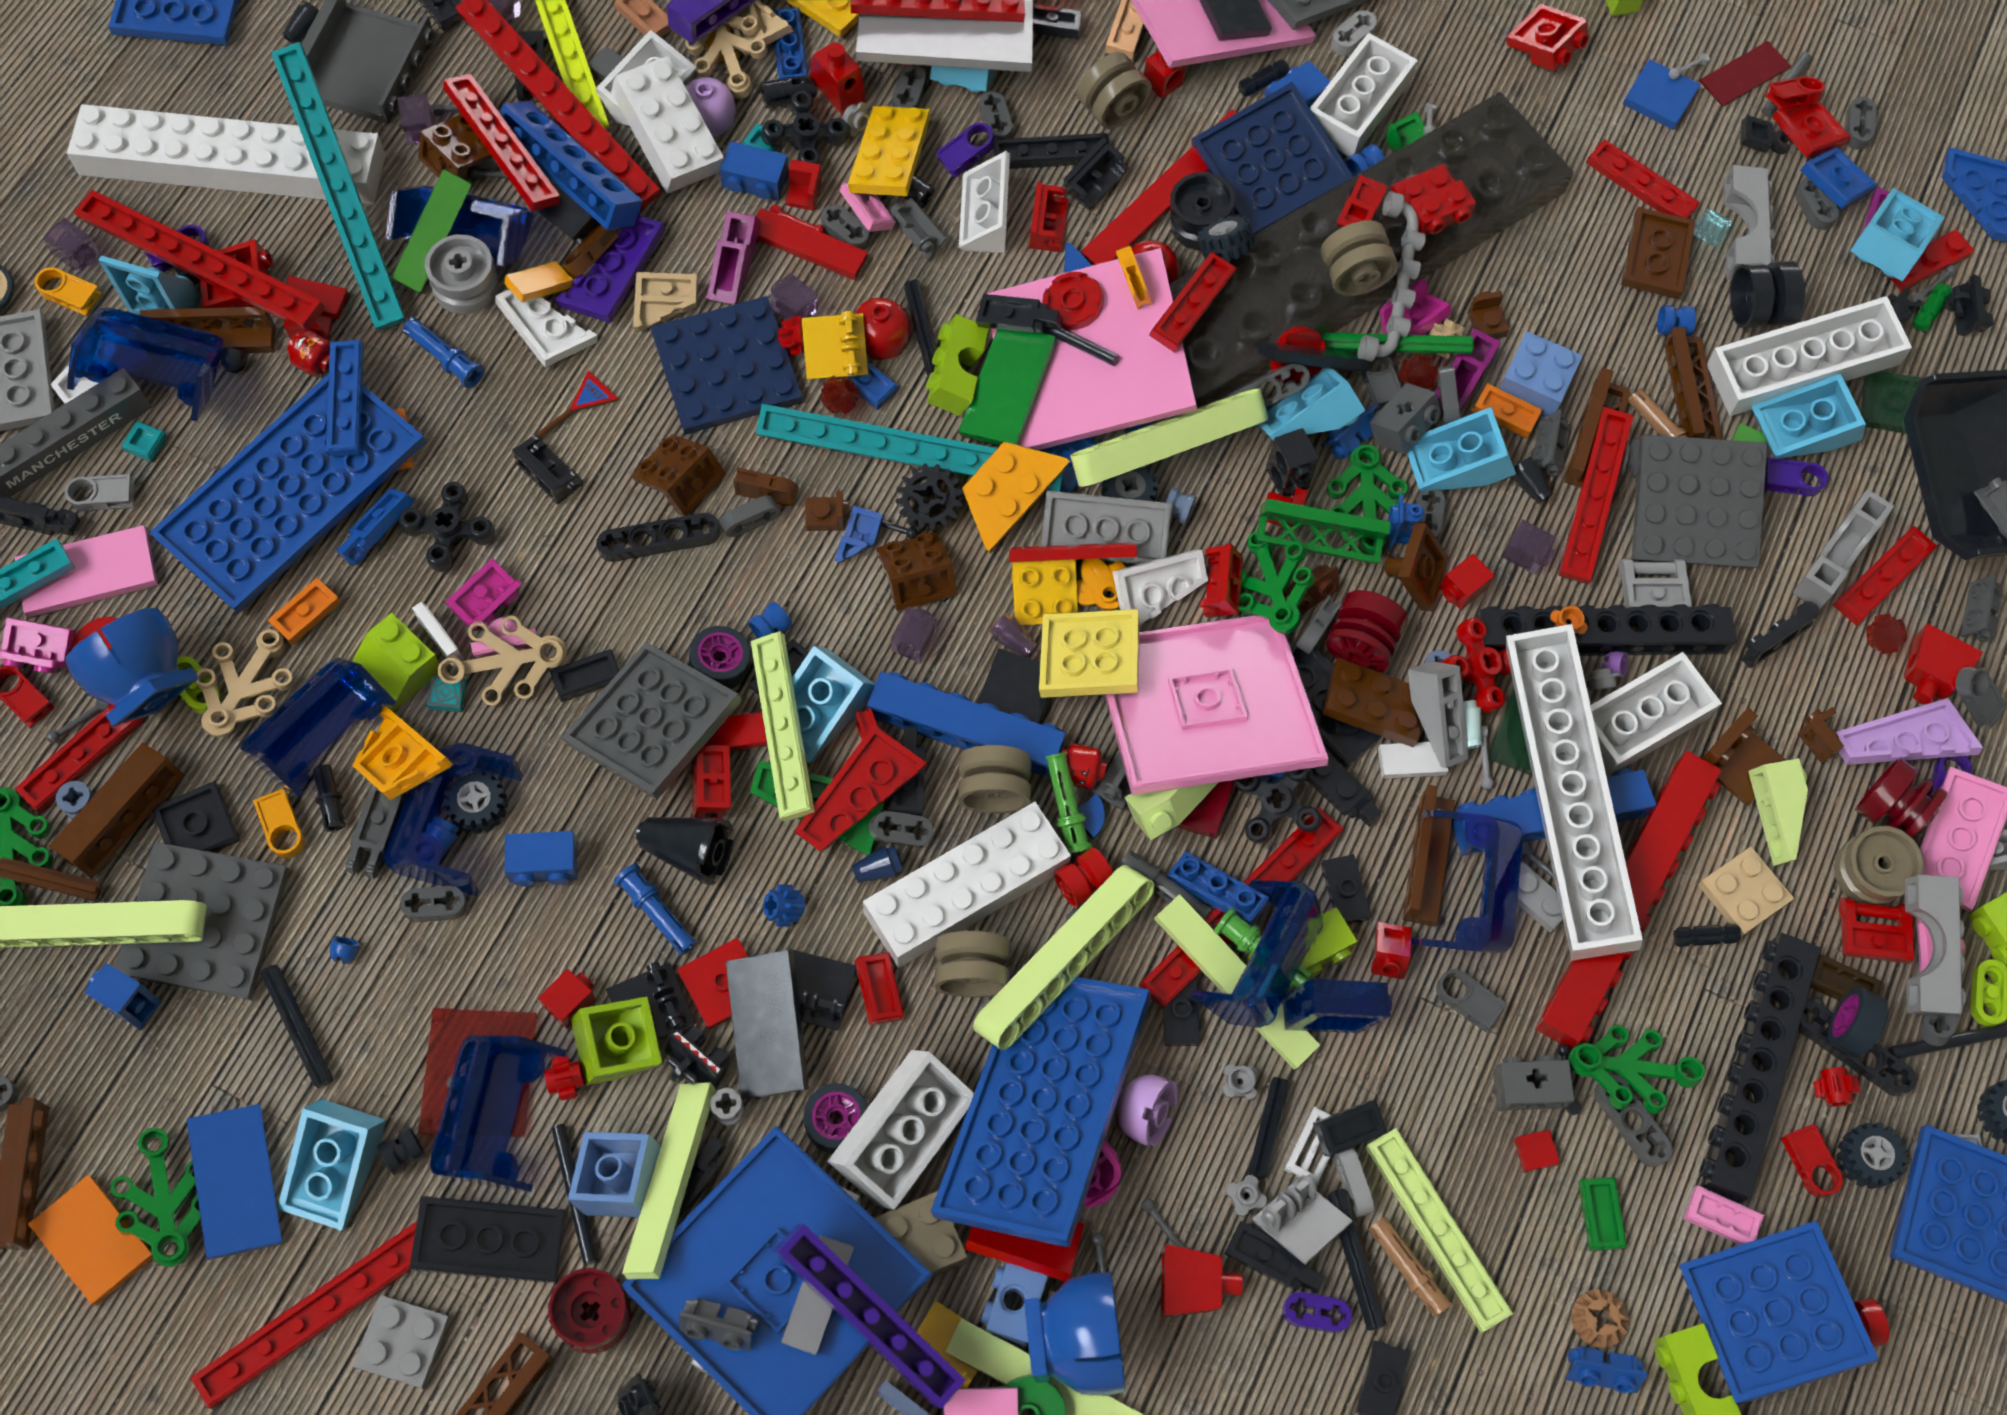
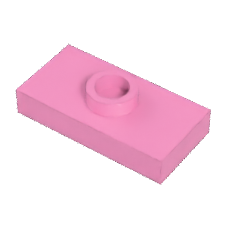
M848 183L842 184L839 190L868 232L892 230L895 220H893L876 194L849 193Z
M1697 1185L1693 1188L1683 1219L1741 1245L1756 1240L1764 1215Z

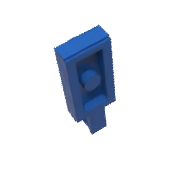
M390 488L348 531L351 536L336 551L348 564L355 566L366 557V551L370 550L375 543L385 537L386 531L399 520L400 514L414 503V500L409 494Z

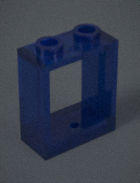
M1310 979L1282 996L1285 1030L1361 1033L1391 1017L1392 999L1388 994L1387 983Z

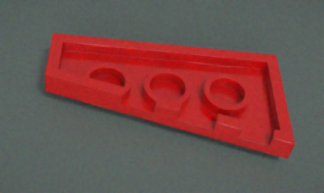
M873 725L815 802V812L806 815L794 830V833L822 853L928 766V764Z

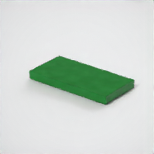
M997 329L976 383L972 403L967 407L958 432L961 437L997 445L1007 442L1019 446L1058 342L1056 336L1038 332L1031 333Z

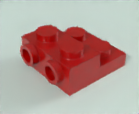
M1540 4L1506 36L1507 46L1529 53L1532 64L1555 71L1560 65L1567 66L1572 58V54L1577 49L1583 50L1589 42L1588 20Z
M1444 164L1392 184L1390 189L1392 192L1403 194L1404 202L1414 208L1419 219L1418 232L1425 235L1429 233L1437 234L1451 224H1461L1467 221L1472 216L1476 201L1462 180L1455 182Z
M255 239L217 250L272 277L268 271V268L273 267L272 256ZM200 279L203 308H229L236 305L239 307H256Z

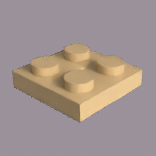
M1751 846L1697 884L1729 924L1739 925L1741 937L1794 899Z

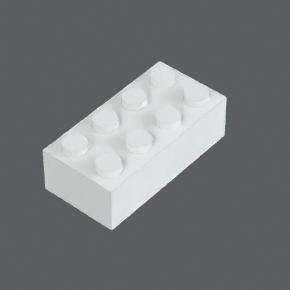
M1370 33L1364 37L1310 108L1330 141L1337 144L1336 150L1348 157L1358 153L1410 84L1418 61Z
M668 55L615 75L611 93L666 194L719 173L724 157Z
M1683 652L1591 705L1606 777H1610L1616 771L1622 770L1709 719L1722 704Z
M911 1050L827 1162L876 1206L895 1210L969 1109L974 1093L930 1052Z

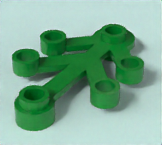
M1368 444L1361 445L1351 453V465L1338 478H1333L1329 481L1326 492L1330 498L1340 499L1346 491V486L1359 474L1361 485L1340 505L1332 507L1330 511L1349 514L1362 502L1363 517L1377 519L1376 504L1389 514L1391 506L1396 505V502L1392 499L1398 500L1400 494H1403L1404 497L1408 490V485L1403 479L1396 478L1381 465V456L1374 446ZM1360 459H1367L1370 463H1364ZM1373 475L1388 486L1387 493L1390 497L1374 485ZM1331 486H1339L1341 491H1334ZM1393 487H1400L1402 492H1396ZM1361 537L1359 540L1360 549L1365 554L1373 555L1374 547L1369 546L1366 542H1375V539ZM1386 537L1383 539L1382 549L1386 543Z
M1256 530L1249 535L1247 545L1254 556L1259 559L1265 581L1248 576L1242 569L1241 589L1271 597L1274 607L1257 603L1251 594L1243 593L1240 595L1239 610L1244 615L1254 614L1269 619L1270 626L1276 632L1289 634L1294 632L1300 625L1301 614L1298 606L1307 589L1314 584L1315 576L1308 567L1297 569L1299 563L1305 559L1307 552L1302 544L1296 541L1286 546L1285 555L1287 559L1279 574H1277L1271 556L1275 546L1255 542ZM1265 531L1264 535L1271 536L1267 531ZM1299 549V552L1292 556V553ZM1308 575V577L1305 580L1300 581L1302 576ZM1293 576L1296 585L1286 600L1284 591ZM1250 601L1248 606L1243 607L1245 602Z
M8 787L0 788V801L7 799L5 805L0 807V860L4 857L15 860L14 850L28 858L30 864L49 868L53 863V855L46 848L35 847L14 833L12 819L26 826L27 831L37 839L44 838L50 833V823L44 817L33 816L21 808V798L15 790ZM38 823H43V828L40 831L34 832V827ZM46 854L43 862L36 863L39 855ZM0 877V906L27 905V895L17 886L16 881ZM13 892L12 899L4 902L6 895Z
M1620 1025L1611 1026L1606 1036L1594 1045L1583 1043L1575 1046L1568 1056L1571 1069L1580 1076L1593 1077L1610 1094V1104L1620 1110L1628 1107L1633 1095L1629 1088L1619 1085L1607 1071L1617 1072L1644 1098V1108L1652 1114L1662 1112L1667 1104V1098L1664 1093L1655 1090L1642 1076L1673 1079L1682 1087L1692 1088L1696 1087L1705 1075L1703 1064L1693 1057H1684L1677 1065L1640 1061L1639 1059L1646 1053L1656 1052L1663 1042L1661 1034L1652 1029L1644 1031L1639 1041L1618 1058L1604 1055L1612 1048H1622L1627 1042L1629 1033ZM1612 1034H1618L1622 1040L1615 1039ZM1646 1038L1652 1039L1655 1044H1650ZM1581 1059L1588 1061L1589 1064L1584 1063ZM1683 1072L1688 1073L1691 1078L1687 1077ZM1616 1094L1624 1096L1626 1101L1619 1100ZM1650 1099H1656L1660 1105H1654Z
M149 1128L140 1135L138 1146L141 1153L149 1158L155 1198L136 1187L127 1176L115 1178L111 1183L110 1190L116 1199H127L157 1217L160 1232L141 1223L136 1213L132 1211L120 1213L116 1218L115 1224L120 1233L124 1235L132 1234L152 1246V1256L159 1265L174 1267L181 1264L187 1258L190 1251V1244L187 1238L201 1221L200 1211L196 1209L198 1196L193 1198L191 1202L192 1209L177 1228H175L173 1216L196 1185L195 1177L191 1175L193 1161L188 1163L185 1175L170 1193L164 1155L169 1150L170 1141L164 1130ZM160 1140L162 1145L158 1150L151 1151L148 1149L151 1141ZM122 1182L128 1183L129 1189L123 1194L116 1192L118 1184ZM127 1217L134 1218L135 1222L131 1228L125 1229L121 1227L123 1219ZM174 1243L178 1245V1250L175 1254L166 1255L164 1253V1249L168 1244Z

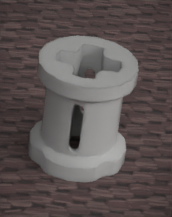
M719 1089L711 1098V1110L719 1124L732 1126L741 1121L744 1115V1106L740 1095L733 1089ZM725 1101H731L732 1103L730 1113L724 1114L722 1110Z

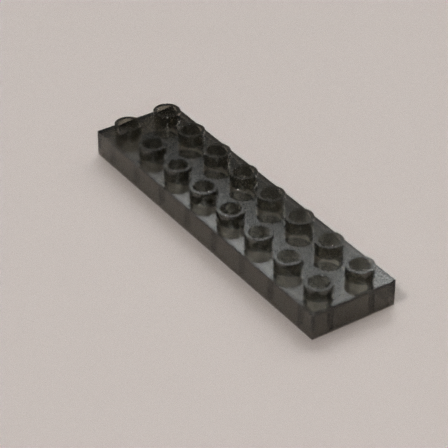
M1499 91L1254 235L1256 244L1253 249L1248 250L1249 252L1245 255L1241 254L1237 259L1232 258L1228 261L1237 268L1234 275L1182 342L1197 408L1228 397L1233 390L1272 370L1271 359L1257 352L1260 341L1276 343L1284 332L1297 326H1305L1318 331L1322 339L1324 333H1334L1392 298L1393 291L1397 285V274L1381 287L1365 294L1343 296L1336 293L1329 276L1330 271L1327 270L1320 253L1324 241L1331 234L1342 228L1336 225L1360 175L1388 186L1372 221L1383 225L1390 242L1389 246L1392 247L1397 262H1399L1402 256L1403 247L1401 246V240L1407 227V220L1402 214H1399L1397 218L1383 215V204L1392 184L1444 164L1454 181L1462 180L1476 201L1472 216L1467 221L1461 224H1451L1437 234L1429 233L1425 235L1426 238L1422 250L1414 252L1413 260L1420 262L1421 268L1418 277L1415 280L1410 279V287L1421 278H1425L1564 194L1574 171ZM1199 267L1169 284L1173 301Z

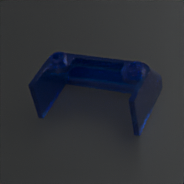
M417 185L391 190L385 239L406 238L408 243L435 186ZM467 194L447 237L452 235H470L480 239L489 248L491 256L494 258V264L511 266L512 263L517 262L520 258L533 224L534 211L527 207Z
M99 308L93 313L71 343L67 389L74 390L82 377L100 383L124 368L132 377L178 388L177 397L184 404L192 406L191 420L198 421L210 400L222 355L223 340L215 334L115 308Z
M336 657L318 670L277 709L273 716L268 717L241 744L240 749L282 788L299 797L303 793L300 788L310 780L308 774L311 767L309 764L355 720L367 719L370 721L383 710L382 704L393 707L397 702L361 664Z
M457 743L436 748L453 764L450 768L408 791L383 857L388 868L396 874L438 886H455L463 893L477 896L479 890L470 874L439 865L443 855V848L437 838L425 834L427 824L432 823L435 816L438 817L445 799V790L448 791V784L454 776H467L476 769L521 781L523 774L514 756L467 743Z
M1435 809L1423 811L1422 818L1465 822V837L1468 843L1475 848L1485 849L1479 917H1467L1461 920L1456 927L1454 942L1411 937V944L1488 953H1503L1507 951L1513 944L1523 845L1521 827L1514 821L1488 815Z
M1252 880L1250 882V887L1268 896L1270 903L1277 907L1232 994L1193 990L1190 995L1228 1024L1261 1028L1275 1020L1277 1010L1314 938L1323 927L1324 915L1316 893L1304 882Z
M468 1036L459 1049L431 1155L430 1168L432 1173L451 1179L501 1189L532 1192V1184L516 1181L519 1174V1164L517 1163L516 1156L506 1152L523 1083L531 1084L542 1076L545 1070V1057H565L567 1050L521 1036Z

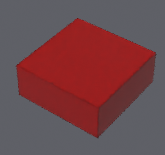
M1550 1129L1518 1136L1513 1139L1523 1173L1560 1164Z

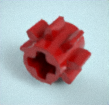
M801 315L781 321L783 327L778 331L779 343L782 345V348L790 349L791 355L804 352L803 317Z
M568 1055L552 1058V1068L544 1069L549 1094L558 1093L561 1101L578 1097L576 1089L585 1086L580 1062L571 1063Z
M1845 1067L1821 1070V1078H1818V1081H1813L1816 1098L1826 1100L1828 1107L1852 1104V1096H1855V1093H1860L1858 1077L1848 1074Z

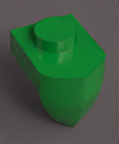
M1418 112L1388 125L1386 145L1390 150L1403 154L1430 140V136L1425 135L1423 132L1425 125Z

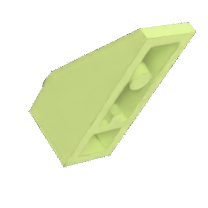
M1799 758L1764 764L1748 771L1773 866L1797 859L1808 793L1806 773L1801 766Z
M1219 782L1137 795L1130 794L1125 797V800L1137 825L1150 840H1153L1178 826Z

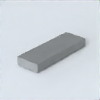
M819 1235V1239L848 1266L854 1247ZM804 1281L781 1343L816 1356L832 1308Z

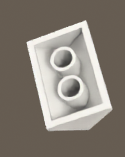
M652 30L641 39L596 88L597 94L616 123L629 125L611 93L615 75L667 55L683 84L697 68Z
M1007 151L963 173L959 248L961 250L1005 253L1010 153Z

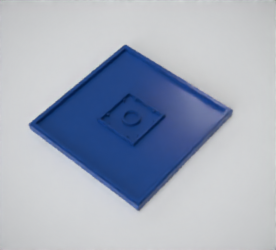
M777 1126L751 1150L674 1230L660 1279H626L621 1285L749 1415H805L869 1345L833 1309L816 1356L781 1343L803 1280L773 1250L797 1223L805 1224L818 1238L819 1235L853 1246L854 1249L848 1267L897 1314L932 1277V1273ZM697 1297L720 1304L721 1309L718 1318L724 1319L728 1307L752 1313L753 1318L759 1319L755 1334H752L751 1351L743 1349L739 1351L724 1348L719 1342L706 1338L704 1340H695L680 1331L679 1314L680 1311H684L687 1299L694 1300Z

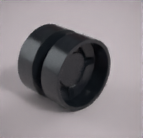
M1771 262L1767 266L1764 263L1740 264L1735 269L1730 284V307L1733 319L1739 327H1761L1767 323L1771 326L1791 325L1799 320L1805 302V283L1802 271L1796 262Z

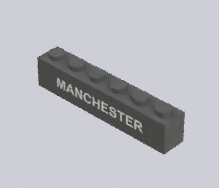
M124 368L0 444V497L2 495L13 496L153 408Z

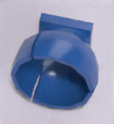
M144 608L124 615L101 627V631L112 646L111 649L107 647L98 631H95L78 643L65 657L67 668L73 680L88 696L115 706L113 710L106 714L112 726L158 713L199 679L192 668L185 670L177 668L178 639L170 621L158 608Z
M1091 1272L1070 1278L1046 1302H1041L1039 1298L1024 1299L1031 1373L1036 1383L1051 1382V1377H1054L1082 1395L1109 1396L1125 1391L1112 1273Z

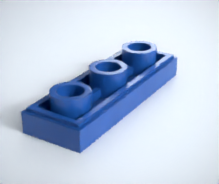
M799 8L773 10L782 20L787 21L793 29V32L774 41L779 79L802 77L803 75L808 76Z
M1185 851L1167 874V877L1220 911L1227 913L1233 907L1236 910V915L1251 926H1253L1270 904L1268 896Z

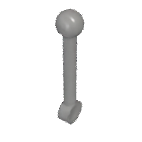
M1701 53L1697 60L1678 69L1672 68L1669 71V77L1677 79L1681 73L1699 64L1707 65L1710 57L1707 54Z
M1427 103L1424 111L1427 113V124L1423 132L1427 136H1431L1435 132L1432 122L1433 114L1437 107L1431 103Z
M1481 725L1483 766L1481 786L1483 789L1489 790L1493 788L1494 782L1490 778L1488 729L1486 725Z

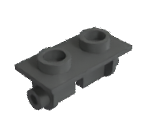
M910 197L905 205L894 204L890 209L891 217L927 261H930L947 238L912 197Z
M1560 409L1540 420L1537 426L1536 446L1532 453L1533 460L1535 462L1538 461L1541 469L1547 470V474L1550 476H1558L1559 472L1563 470L1565 451L1557 448V446L1562 449L1567 446L1570 430L1568 420L1561 418L1562 410Z
M1998 477L1988 483L1989 486L1975 491L1974 494L1979 499L1981 506L1996 523L2000 533L2007 539V481H2002Z
M1996 574L1970 582L1961 637L1976 634L1979 641L1989 642L1995 636L1997 617L1991 613L1994 614L1999 611L2000 600L2003 594V590L2000 588L2001 585L1996 582Z
M1119 751L1104 775L1103 781L1096 788L1094 795L1097 793L1101 799L1122 810L1127 803L1125 797L1130 795L1131 791Z
M697 1297L694 1300L687 1299L684 1311H680L679 1314L680 1331L695 1340H704L706 1338L719 1342L724 1348L739 1351L743 1349L751 1351L752 1334H755L759 1319L753 1318L752 1313L728 1307L724 1319L718 1318L721 1309L720 1304Z

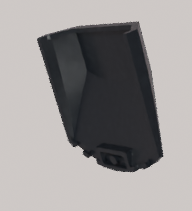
M2007 370L1939 373L1923 378L1918 383L1903 420L1932 538L1964 560L2007 555V539L2000 533L1998 526L1989 513L1981 506L1979 499L1974 494L1975 491L1989 486L1988 483L1998 477L2002 481H2007Z

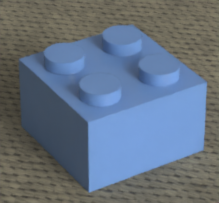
M1526 331L1499 389L1542 409L1540 416L1546 417L1557 411L1583 355Z
M584 1132L568 1201L584 1215L639 1218L661 1145L650 1134Z

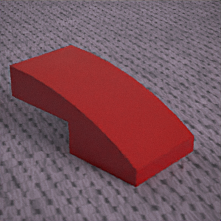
M1360 175L1336 225L1345 227L1355 222L1372 221L1388 186Z

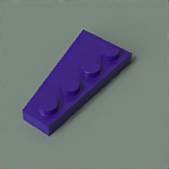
M637 215L634 226L625 227L618 234L619 237L612 243L611 248L598 258L588 272L577 277L572 282L574 286L566 294L561 293L555 299L558 307L611 323L636 281V272L642 271L664 234L665 227L663 222Z

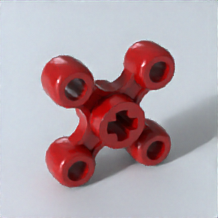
M1470 618L1461 622L1456 629L1458 640L1466 646V656L1452 655L1443 659L1441 663L1460 666L1461 679L1469 683H1475L1477 686V693L1474 698L1477 707H1480L1483 713H1490L1500 709L1505 702L1504 692L1495 685L1494 676L1497 673L1499 675L1511 674L1506 649L1497 652L1492 647H1485L1483 639L1486 636L1487 630L1484 622L1478 618Z

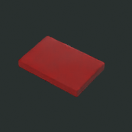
M1077 1222L1069 1248L972 1226L965 1249L1066 1282L1071 1275L1084 1224Z

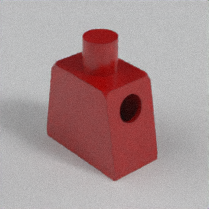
M833 42L814 53L811 62L810 78L842 116L850 105L858 106L860 102H866L861 69L845 51L842 44Z
M1927 623L1912 640L1904 672V679L1917 686L1913 698L1921 704L1932 703L1935 696L1940 699H1946L1956 690V678L1959 671L1964 667H1974L1983 652Z
M1173 1245L1162 1247L1160 1318L1218 1311L1222 1308V1295H1242V1274L1222 1273L1221 1256Z

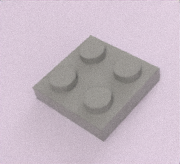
M380 1295L352 1367L425 1389L451 1317Z

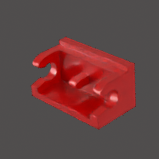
M1037 182L1029 249L1062 252L1068 198L1061 196H1065L1066 189L1059 186L1043 185V183Z
M1232 543L1225 544V546L1207 548L1205 550V556L1208 557L1209 564L1206 599L1200 601L1203 615L1205 617L1238 614L1243 556Z
M704 745L691 760L692 818H704L707 813H715L716 818H722L726 810L731 809L730 746Z

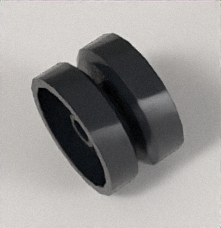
M1196 172L1183 177L1175 184L1170 193L1171 231L1175 239L1185 247L1201 250L1197 236L1204 226H1209L1208 223L1216 222L1222 217L1223 219L1231 215L1235 217V192L1227 180L1210 172Z

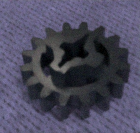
M927 463L923 464L922 472H918L914 467L911 468L913 476L909 478L903 475L902 477L906 484L905 487L896 488V491L902 495L901 498L895 500L897 506L904 507L899 512L901 517L910 516L907 521L908 525L913 527L918 523L920 532H924L927 526L931 527L933 533L937 532V525L942 524L945 529L949 528L947 520L951 518L957 521L958 517L954 511L955 509L961 510L964 507L960 501H957V499L964 497L963 490L956 489L961 484L959 479L950 480L953 475L951 470L948 469L942 474L939 464H936L934 469L930 470ZM926 480L925 483L916 486L919 482ZM941 482L949 488L950 496L940 491L942 487ZM931 493H934L936 500L931 499L929 504H927L924 497H929ZM910 500L919 504V514H916L911 509ZM945 510L940 515L933 517L935 513Z

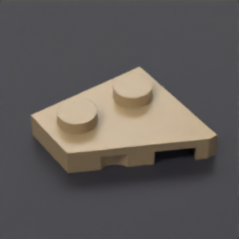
M756 0L736 14L742 18L747 15L754 16L759 25L758 33L753 36H746L742 30L732 27L735 35L750 41L759 38L766 45L793 32L792 27L787 21L782 20L773 10L763 5L759 0ZM748 24L746 28H750L754 24ZM756 47L754 51H757L762 47ZM741 51L744 56L749 55V53Z
M636 272L634 331H642L696 308L698 293L697 274Z

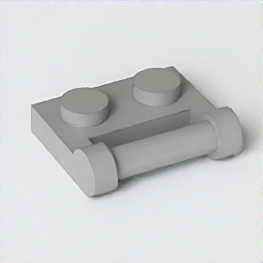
M1620 559L1618 570L1622 578L1626 608H1639L1650 604L1656 605L1657 608L1671 607L1677 604H1685L1688 607H1692L1684 559H1674V562H1633L1632 559ZM1635 574H1671L1674 578H1635Z

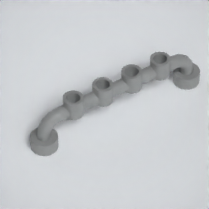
M1392 191L1385 198L1382 210L1383 215L1397 218L1399 214H1402L1407 220V227L1401 240L1403 250L1396 272L1398 275L1397 285L1391 298L1393 308L1386 327L1388 333L1387 341L1379 345L1378 338L1364 335L1359 344L1358 358L1370 362L1374 360L1375 356L1384 357L1390 355L1397 348L1400 336L1406 337L1409 333L1411 320L1403 318L1405 308L1410 309L1413 306L1416 292L1408 289L1410 279L1415 280L1421 268V263L1413 260L1414 252L1422 250L1426 238L1424 233L1418 232L1419 219L1414 208L1404 202L1403 194Z

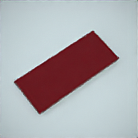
M1766 41L1701 78L1699 82L1724 107L1790 69L1791 65L1769 41Z

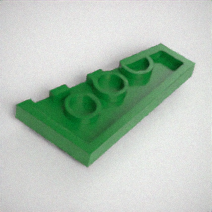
M758 761L750 793L778 808L771 763ZM808 773L814 805L833 779ZM885 801L841 836L838 841L867 856L872 854L875 839L869 832V822L874 815L883 812ZM805 816L799 817L797 819L802 821Z

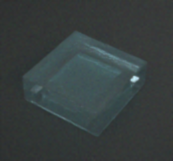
M1708 207L1695 224L1693 234L1716 248L1733 222Z

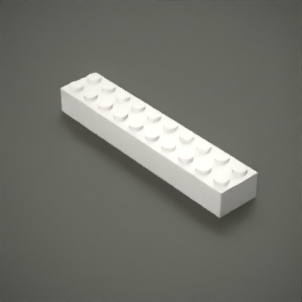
M81 104L66 153L78 175L326 200L299 126ZM335 130L362 203L374 204L386 156L379 135L376 133Z
M1569 624L1506 636V652L1571 960L1641 950L1643 938L1573 625Z

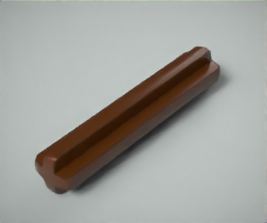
M5 857L0 860L1 878L95 901L101 892V883L98 881Z

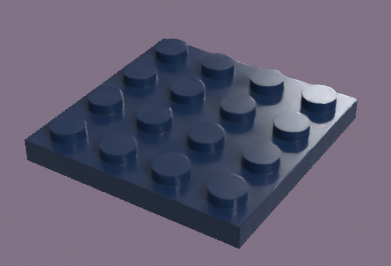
M1293 82L1191 139V144L1208 171L1222 176L1231 184L1235 192V213L1242 217L1246 216L1247 219L1249 218L1254 237L1353 181L1354 177Z
M768 296L650 327L684 435L759 415L762 404L785 408L803 403L802 394L786 348H782L778 341L779 328Z

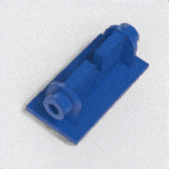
M1377 403L1366 408L1364 407L1366 411L1360 414L1353 424L1328 431L1327 435L1329 438L1321 446L1325 447L1331 444L1334 448L1332 450L1334 457L1337 459L1347 458L1355 448L1361 445L1355 436L1356 434H1358L1363 442L1373 435L1369 422L1376 415V413L1373 414L1372 410L1378 406Z
M1400 494L1396 505L1391 506L1389 520H1385L1391 522L1389 535L1386 536V539H1388V551H1391L1394 543H1409L1414 524L1420 523L1424 517V510L1420 505L1403 503V494Z
M1577 1346L1576 1349L1570 1348L1568 1361L1573 1363L1566 1376L1567 1381L1578 1382L1587 1387L1600 1386L1611 1388L1620 1393H1637L1648 1376V1372L1643 1371V1361L1637 1360V1357L1633 1355L1609 1352L1608 1363H1603V1350Z

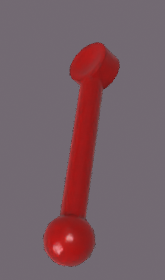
M772 205L769 208V211L823 234L825 232L824 226H815L781 211L778 205Z

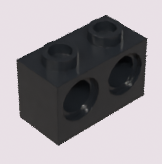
M1303 428L1275 437L1266 464V469L1278 493L1283 496H1293L1296 487L1308 490L1319 460Z

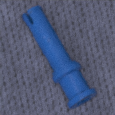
M415 317L405 323L403 333L438 359L443 370L448 374L453 373L458 377L465 388H472L481 381L484 375V367L479 363H473L469 360L462 349L453 348Z
M637 863L621 871L614 879V884L617 887H622L632 899L631 904L634 908L642 909L680 956L688 953L697 944V941L658 896L657 886L655 884L651 885L640 873L641 867Z

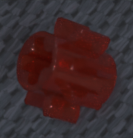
M1415 354L1410 360H1403L1402 369L1399 372V380L1405 381V384L1410 383L1424 389L1427 386L1433 388L1438 367L1431 366V357L1427 358L1423 355Z
M833 375L823 383L821 401L830 412L838 413L842 410L847 415L856 407L855 403L858 401L856 396L859 394V391L851 379L844 376L838 380Z
M1890 613L1874 616L1875 622H1872L1866 628L1870 647L1877 648L1883 654L1899 652L1898 646L1907 640L1904 622L1901 619L1896 620V617H1891Z

